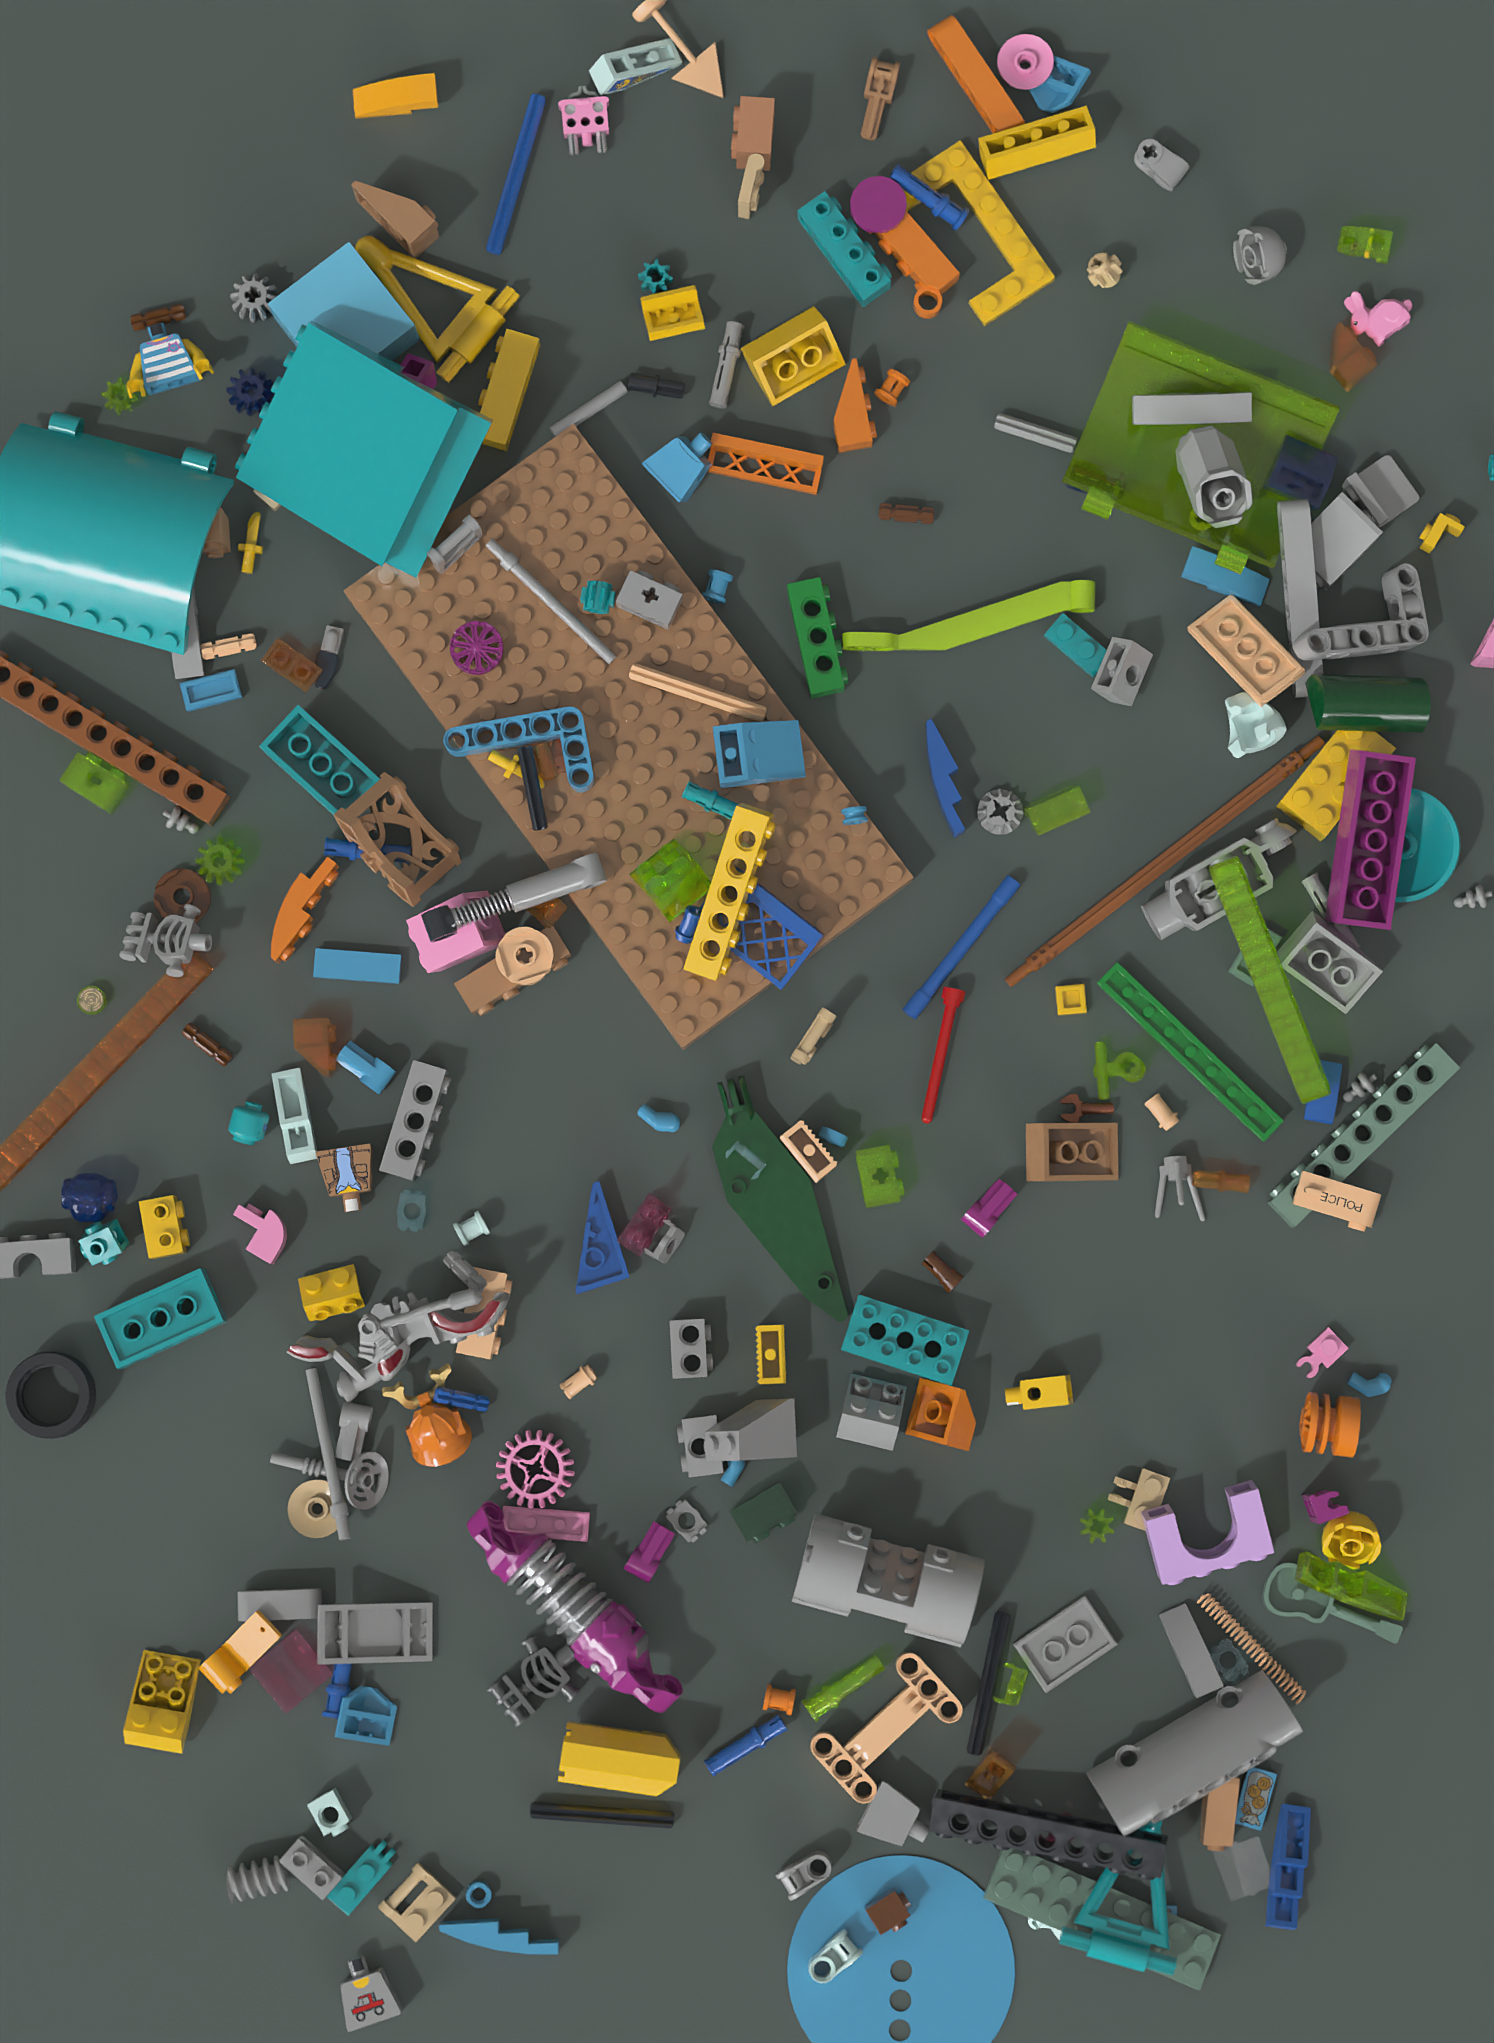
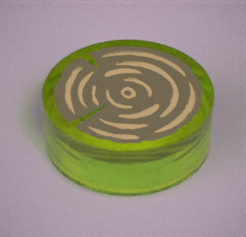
M86 986L77 995L79 1009L88 1015L99 1014L106 1007V995L96 986Z

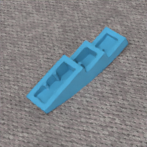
M500 1918L441 1921L439 1925L440 1932L465 1942L494 1950L522 1954H559L560 1951L559 1938L530 1940L529 1928L500 1930Z

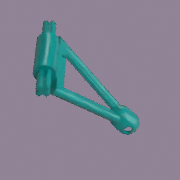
M1163 1820L1154 1823L1149 1821L1138 1828V1830L1161 1834ZM1133 1849L1127 1851L1129 1856L1131 1855ZM1164 1867L1161 1879L1155 1878L1150 1880L1154 1930L1096 1914L1119 1875L1109 1871V1868H1105L1073 1922L1076 1925L1091 1928V1934L1063 1926L1059 1937V1944L1084 1950L1087 1957L1144 1972L1145 1968L1174 1975L1177 1958L1150 1951V1945L1170 1950Z

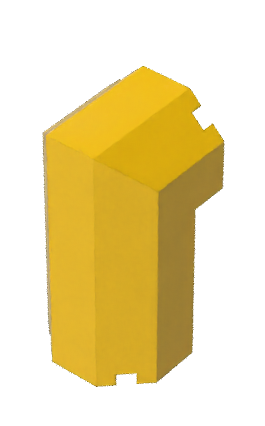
M567 1721L566 1729H570L571 1732L567 1731L564 1736L559 1771H565V1773L559 1774V1782L658 1796L676 1784L681 1753L671 1742L667 1734Z

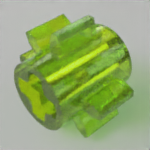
M122 378L118 379V383L111 384L109 381L106 382L108 385L107 392H101V396L104 399H109L104 405L106 409L110 410L114 407L117 415H120L121 411L126 409L132 412V401H138V398L134 394H132L133 398H129L127 387L124 385ZM120 393L124 396V399L120 401L115 395Z
M1102 1508L1099 1510L1098 1515L1094 1514L1091 1509H1088L1089 1517L1087 1519L1079 1518V1521L1085 1524V1529H1082L1079 1533L1081 1535L1090 1534L1089 1543H1093L1095 1537H1099L1105 1543L1104 1535L1107 1532H1115L1109 1528L1108 1524L1114 1518L1108 1517L1105 1519L1103 1517L1104 1509ZM1094 1518L1104 1523L1100 1527V1533L1094 1530L1090 1531L1089 1527L1093 1525L1092 1520Z

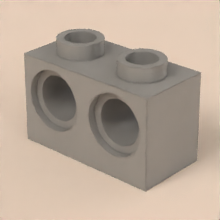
M705 1319L670 1321L673 1379L708 1377L707 1371H713L712 1353L706 1354V1342H711V1325H705ZM687 1326H695L699 1330V1338L693 1343L686 1342L683 1339L682 1332ZM696 1355L700 1358L701 1366L697 1371L690 1372L685 1368L684 1360L687 1356Z
M303 1835L279 1860L282 1865L321 1900L329 1894L345 1875L338 1866Z

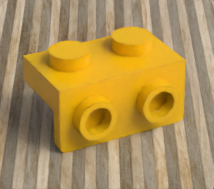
M695 285L641 297L643 316L650 341L705 329Z
M354 1264L298 1278L303 1308L309 1321L325 1320L330 1316L351 1313L365 1307Z

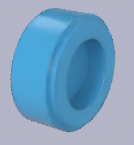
M824 1126L821 1127L818 1134L820 1139L841 1148L845 1146L848 1137Z

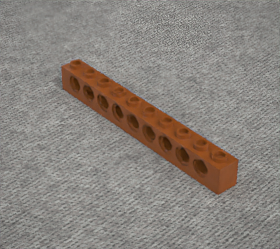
M0 650V672L6 669L10 670L9 679L5 682H0L1 699L213 827L230 800V797L224 793L227 789L225 786L213 779L210 783L201 779L200 777L203 773L194 767L187 765L186 768L178 765L176 763L178 758L166 750H163L162 754L152 749L154 743L141 735H139L138 739L128 734L130 729L118 721H115L114 724L104 720L106 714L93 706L89 710L80 705L82 701L80 698L68 691L63 695L56 690L57 684L44 676L40 681L32 676L34 671L21 662L17 666L7 661L10 656ZM33 684V694L29 697H23V687ZM51 699H58L59 705L57 709L52 712L46 711V703ZM76 713L82 714L83 720L81 724L70 726L71 716ZM99 728H105L107 730L105 739L95 741V731ZM122 743H130L131 751L125 756L118 755V747ZM148 757L155 758V766L151 770L145 771L142 769L144 759ZM171 772H178L180 776L179 781L175 785L166 784V777ZM195 787H202L204 789L203 796L198 800H192L190 798L191 790Z

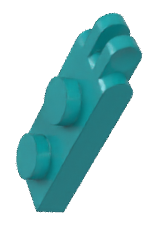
M1062 613L1044 634V637L1086 673L1094 677L1098 673L1107 650Z
M385 1840L377 1848L371 1844L326 1896L348 1916L393 1865L389 1859L396 1853V1850L392 1847L385 1856L381 1853L388 1844Z

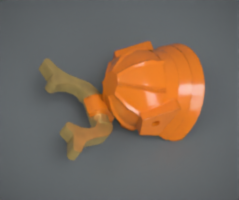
M445 1364L438 1370L431 1369L429 1374L431 1379L436 1382V1385L432 1390L419 1395H405L402 1382H397L392 1387L382 1388L384 1397H392L398 1400L407 1409H417V1407L421 1406L419 1410L414 1412L411 1424L405 1426L411 1443L412 1456L418 1463L424 1466H441L456 1460L468 1449L472 1440L471 1428L461 1418L457 1407L450 1409L445 1404L433 1403L435 1389L437 1387L445 1388L446 1377L451 1372L450 1364Z

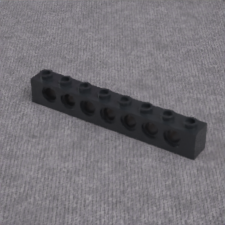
M940 1789L937 1790L934 1797L929 1827L930 1832H935L941 1838L949 1839L954 1836L964 1838V1841L970 1844L989 1843L999 1850L1018 1849L1022 1850V1853L1025 1855L1051 1856L1052 1860L1058 1862L1077 1861L1080 1862V1865L1087 1868L1101 1866L1109 1868V1871L1117 1874H1125L1126 1872L1136 1873L1138 1877L1146 1880L1161 1879L1169 1837L1138 1829L1123 1836L1117 1825ZM963 1814L968 1818L969 1822L961 1824L955 1819V1815ZM993 1820L998 1828L994 1830L988 1829L983 1821ZM1016 1825L1022 1826L1027 1834L1017 1835L1013 1832L1012 1827ZM1044 1831L1051 1832L1055 1836V1840L1046 1841L1042 1838L1041 1833ZM1078 1837L1084 1842V1846L1075 1847L1071 1844L1070 1839ZM1107 1843L1112 1846L1114 1851L1104 1853L1098 1845ZM1137 1849L1142 1853L1143 1857L1134 1859L1129 1856L1127 1851Z

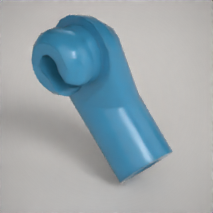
M647 1104L642 1105L638 1110V1116L657 1131L675 1132L680 1127L679 1117L672 1112H656Z
M1353 1372L1346 1384L1363 1395L1372 1397L1389 1391L1392 1380L1386 1373H1380L1376 1378L1366 1380Z
M745 1460L727 1461L728 1468L721 1481L733 1487L745 1467Z

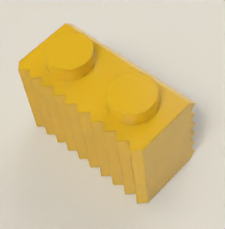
M784 1325L757 1326L755 1328L757 1331L755 1335L758 1337L755 1340L758 1343L756 1345L758 1348L756 1359L759 1360L757 1362L759 1366L757 1369L759 1380L757 1382L759 1384L786 1383Z

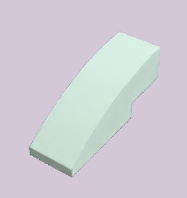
M300 1068L272 1073L279 1121L283 1132L286 1155L290 1164L317 1159L316 1140Z

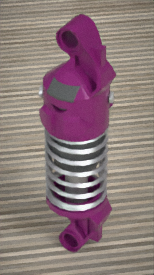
M491 1501L484 1502L468 1520L467 1528L471 1536L485 1551L491 1572L499 1576L501 1581L505 1584L507 1583V1586L514 1585L525 1574L527 1577L516 1589V1595L523 1593L533 1583L537 1587L526 1599V1604L533 1603L543 1593L546 1595L542 1600L543 1602L536 1609V1614H541L544 1611L549 1614L546 1624L554 1623L558 1627L557 1634L564 1633L568 1636L567 1644L572 1645L571 1648L575 1651L574 1657L586 1669L591 1668L593 1672L607 1681L612 1689L634 1695L651 1710L658 1713L665 1712L683 1693V1687L680 1681L670 1674L659 1675L653 1673L649 1655V1634L636 1621V1615L624 1604L618 1605L615 1601L612 1602V1599L605 1600L606 1592H596L595 1582L583 1583L586 1573L572 1575L576 1568V1563H569L556 1573L564 1562L566 1553H559L547 1562L556 1547L552 1540H548L549 1537L545 1533L525 1534L507 1531L503 1521L504 1513L502 1509Z

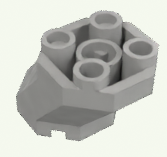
M1213 426L1190 430L1187 435L1180 439L1179 446L1175 451L1178 472L1182 476L1194 512L1215 528L1239 523L1243 517L1241 514L1245 509L1248 510L1253 503L1251 484L1246 478L1234 442Z

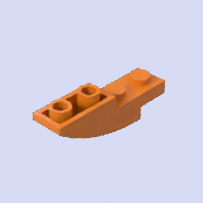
M328 856L310 879L300 873L284 898L276 919L271 942V958L278 964L281 960L287 961L296 949L293 945L298 938H305L311 931L313 918L305 911L308 907L313 909L321 899L320 891L325 885L331 886L339 875L337 872L339 866Z

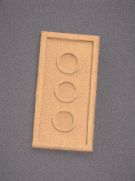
M1234 595L1227 596L1187 627L1188 632L1260 707L1264 706L1305 675V669Z

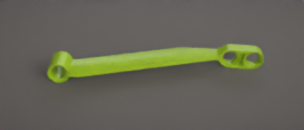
M1090 580L1058 582L901 635L883 632L842 633V649L850 651H945L1063 611L1075 613L1094 612L1095 582Z

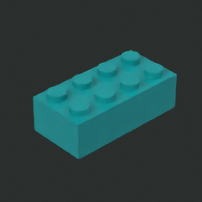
M299 705L289 713L259 746L268 757L332 815L341 807L346 810L380 780L379 777Z

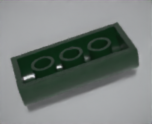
M1313 674L1305 682L1317 730L1423 733L1429 721L1431 710L1430 691L1426 681L1420 677Z

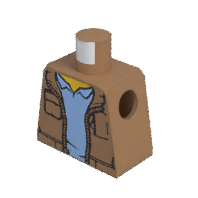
M364 1144L317 1151L316 1157L329 1196H342L345 1212L362 1210L360 1193L372 1192L373 1145Z

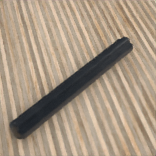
M998 1611L994 1614L967 1745V1753L981 1756L983 1753L1010 1622V1615Z
M533 1802L530 1806V1817L532 1819L669 1829L674 1826V1813L666 1811Z

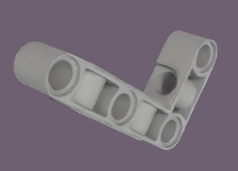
M1407 563L1401 564L1387 571L1382 577L1384 600L1387 602L1390 620L1314 629L1295 640L1293 649L1297 657L1308 661L1377 655L1408 650L1424 643L1429 636V629L1419 576L1414 566Z

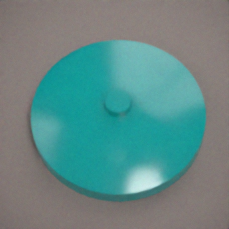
M1413 788L1411 789L1395 902L1417 901L1438 891L1454 873L1461 850L1459 828L1450 810L1433 795Z

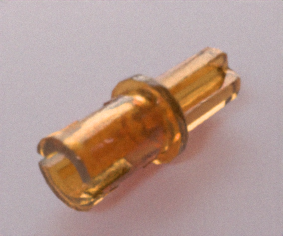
M1195 1170L1192 1174L1191 1182L1194 1187L1218 1189L1220 1193L1223 1190L1248 1193L1250 1175L1225 1173V1170H1220V1172Z

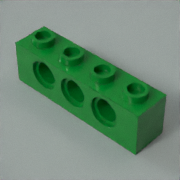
M820 577L787 584V594L810 699L844 692V684L849 682L845 666L840 667L838 656H842L840 640H834L832 629L836 628V621L833 611L828 612L826 602L830 601L827 584L822 585ZM809 604H815L820 608V613L816 616H809L805 613L804 608ZM820 631L825 634L826 640L821 644H816L810 639L812 633ZM820 659H828L832 663V668L828 671H820L816 663Z

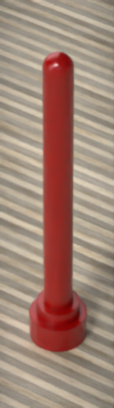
M943 987L941 998L944 999L943 1005H945L921 1116V1120L925 1124L931 1123L933 1119L956 1008L960 1007V1003H963L966 991Z

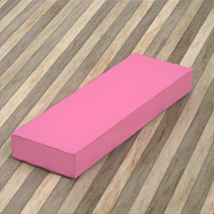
M503 1506V1521L507 1531L525 1534L545 1533L549 1539L588 1542L590 1512Z

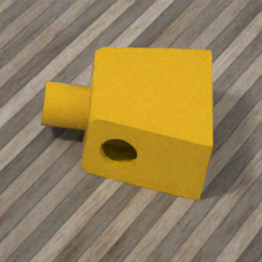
M1070 1374L1021 1380L1020 1387L1005 1388L1007 1406L1023 1404L1024 1410L1074 1403ZM1039 1388L1041 1397L1034 1399L1032 1389Z

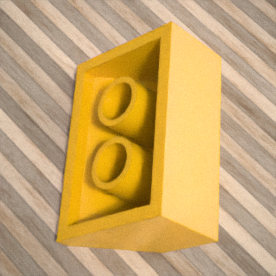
M814 306L741 348L751 372L772 406L846 365L826 319Z

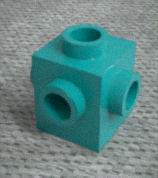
M113 1219L105 1224H101L98 1221L84 1229L86 1233L79 1240L80 1250L83 1256L89 1259L92 1266L99 1262H102L103 1265L113 1262L119 1257L118 1254L122 1253L130 1244L117 1219Z

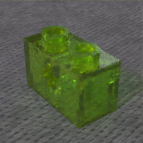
M77 752L59 781L112 815L130 787L124 781L126 776L113 767L110 771L100 766L102 761L89 752L86 756ZM92 777L100 778L102 781L100 786L90 781Z
M890 1145L855 1151L865 1208L869 1209L900 1203V1196L905 1195L902 1179H896L894 1168L899 1167L896 1150L891 1151ZM879 1168H881L882 1173H888V1177L884 1179V1184L881 1185L878 1180H873L872 1178Z

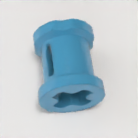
M709 569L708 575L710 578L706 591L702 592V596L707 601L724 605L726 601L724 596L728 583L732 582L733 576L719 570Z

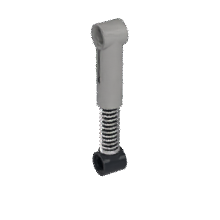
M593 853L580 857L567 865L506 885L504 892L499 891V894L495 892L494 896L490 894L489 898L487 896L484 899L480 897V901L475 899L474 903L470 901V904L465 903V906L461 904L460 908L456 906L451 909L448 905L440 906L421 914V918L429 940L433 943L454 936L458 933V928H462L463 925L467 926V923L471 925L472 921L476 923V920L479 919L481 921V918L486 920L487 916L491 918L492 914L496 916V913L501 914V911L505 913L507 909L509 911L512 909L516 913L578 890L590 889L605 883L607 877L598 853Z

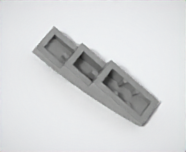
M1183 392L1132 395V424H1203L1252 421L1251 392Z
M194 585L188 615V650L184 655L171 652L175 679L204 676L205 674L200 648L201 638Z

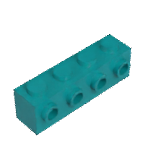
M824 191L797 210V219L861 306L865 307L890 289V278L892 275L885 264L879 265L873 257L875 252L872 246L867 241H861L857 235L859 231L855 223L850 218L846 220L841 214L842 207L834 196L829 197Z

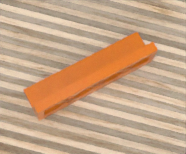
M718 433L712 434L711 441L713 444L711 445L708 458L711 462V467L707 472L809 494H817L824 456ZM716 451L727 453L733 463L725 468L713 466ZM734 455L742 457L737 460ZM748 458L756 459L761 467L752 474L744 472L740 463ZM762 461L770 462V463H768L767 465L764 466V464L762 463ZM775 464H780L785 467L789 474L780 480L774 479L767 469ZM736 466L739 471L731 470V469ZM790 467H794V468H797V469L794 470V471H791ZM802 470L815 472L813 485L800 484L795 475ZM764 472L767 477L760 476L759 474ZM790 478H792V480L794 481V483H793V482H788L787 480L790 479Z

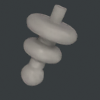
M175 807L171 813L167 810L163 812L162 815L168 818L165 824L167 828H172L174 824H177L176 829L178 831L186 828L192 834L198 832V825L188 822L189 816L187 814L182 815V817L179 816L181 812L180 807Z
M1477 885L1475 894L1468 890L1466 897L1455 898L1454 905L1461 908L1463 905L1468 904L1470 908H1475L1476 902H1479L1482 908H1486V898L1493 896L1492 891L1484 892L1482 885Z
M1363 1072L1359 1073L1358 1078L1361 1082H1352L1351 1086L1353 1089L1344 1093V1100L1351 1102L1356 1095L1364 1097L1365 1089L1370 1093H1374L1376 1088L1372 1082L1377 1077L1373 1074L1368 1078Z

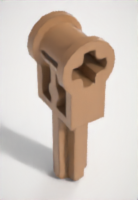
M874 56L872 58L864 91V98L869 100L860 134L863 139L869 141L877 139L885 103L891 104L900 62L892 64L879 61Z

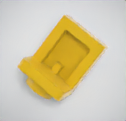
M1440 513L1432 525L1427 523L1419 538L1424 541L1420 549L1430 553L1444 530L1459 537L1465 526L1460 524L1461 521L1451 514L1443 515Z

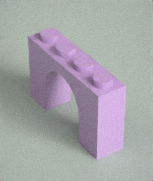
M1253 1480L1224 1488L1231 1512L1232 1525L1227 1537L1219 1545L1210 1549H1194L1181 1541L1175 1515L1169 1504L1141 1511L1156 1572L1162 1585H1176L1188 1577H1204L1213 1570L1235 1568L1241 1562L1263 1560L1267 1555L1274 1553L1259 1490Z

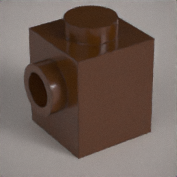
M893 1887L864 1907L878 1932L882 1935L890 1929L896 1932L907 1925L908 1921L906 1919L910 1917L908 1908L912 1905L903 1891L897 1893Z

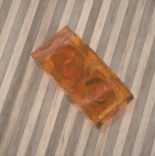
M279 638L275 640L261 659L262 663L305 693H307L323 671V669L301 653L296 652Z

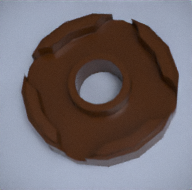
M174 869L165 873L157 882L154 892V904L158 913L163 918L169 915L183 917L186 911L184 909L185 904H177L175 894L179 890L185 889L190 893V899L186 904L193 905L201 911L200 915H196L194 922L200 921L208 912L211 904V890L207 881L197 872L189 869Z

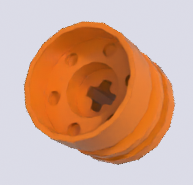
M1308 1392L1301 1411L1299 1424L1302 1452L1311 1453L1315 1443L1316 1453L1323 1454L1327 1442H1330L1332 1455L1354 1457L1360 1431V1399L1357 1397L1338 1396L1334 1408H1331L1329 1394H1322L1320 1403H1318V1394Z

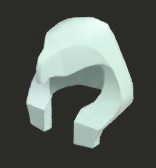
M1241 692L1225 699L1230 723L1228 749L1234 757L1239 758L1246 753L1264 750L1277 743L1284 736L1287 730L1285 722L1280 713L1269 703L1260 707L1246 692Z

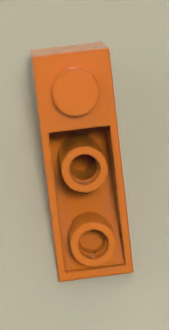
M856 358L851 361L833 421L838 453L872 447V438L877 437L874 420L869 421L867 411L871 410L869 394H863L862 383H866L863 366L858 367Z

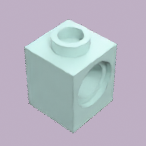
M336 1787L307 1804L324 1836L331 1832L334 1837L349 1828L347 1822L352 1819V1816ZM331 1806L337 1809L339 1813L337 1821L331 1822L324 1817V1809Z

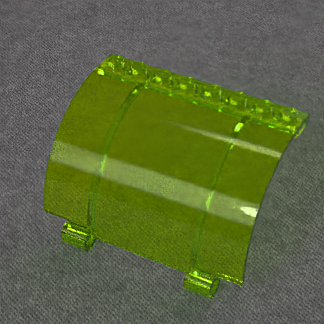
M1129 321L1062 482L1088 492L1081 510L1108 520L1114 507L1218 550L1219 552L1214 564L1241 575L1247 559L1274 569L1281 550L1277 513L1278 501L1301 499L1340 407ZM1183 392H1251L1252 421L1203 424H1132V395ZM1207 426L1217 428L1234 442L1246 478L1251 484L1253 504L1241 514L1243 517L1239 523L1220 528L1213 527L1206 520L1196 515L1182 476L1177 468L1175 450L1179 446L1180 439L1187 435L1190 430Z

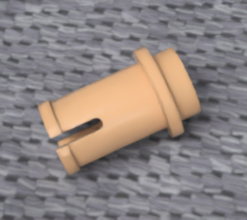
M1159 1093L1144 1104L1160 1123L1159 1127H1163L1166 1131L1180 1121L1176 1117L1178 1113L1172 1112Z
M588 1364L585 1367L580 1366V1370L559 1384L561 1389L565 1390L564 1393L569 1399L573 1398L574 1395L589 1384L593 1386L595 1384L594 1381L598 1379Z

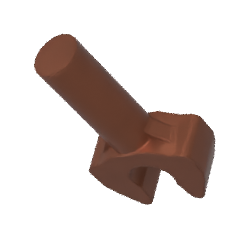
M1070 1094L1060 1100L1061 1104L1070 1103L1075 1106L1073 1114L1060 1115V1118L1068 1123H1077L1083 1114L1114 1113L1113 1102L1083 1103L1077 1094Z

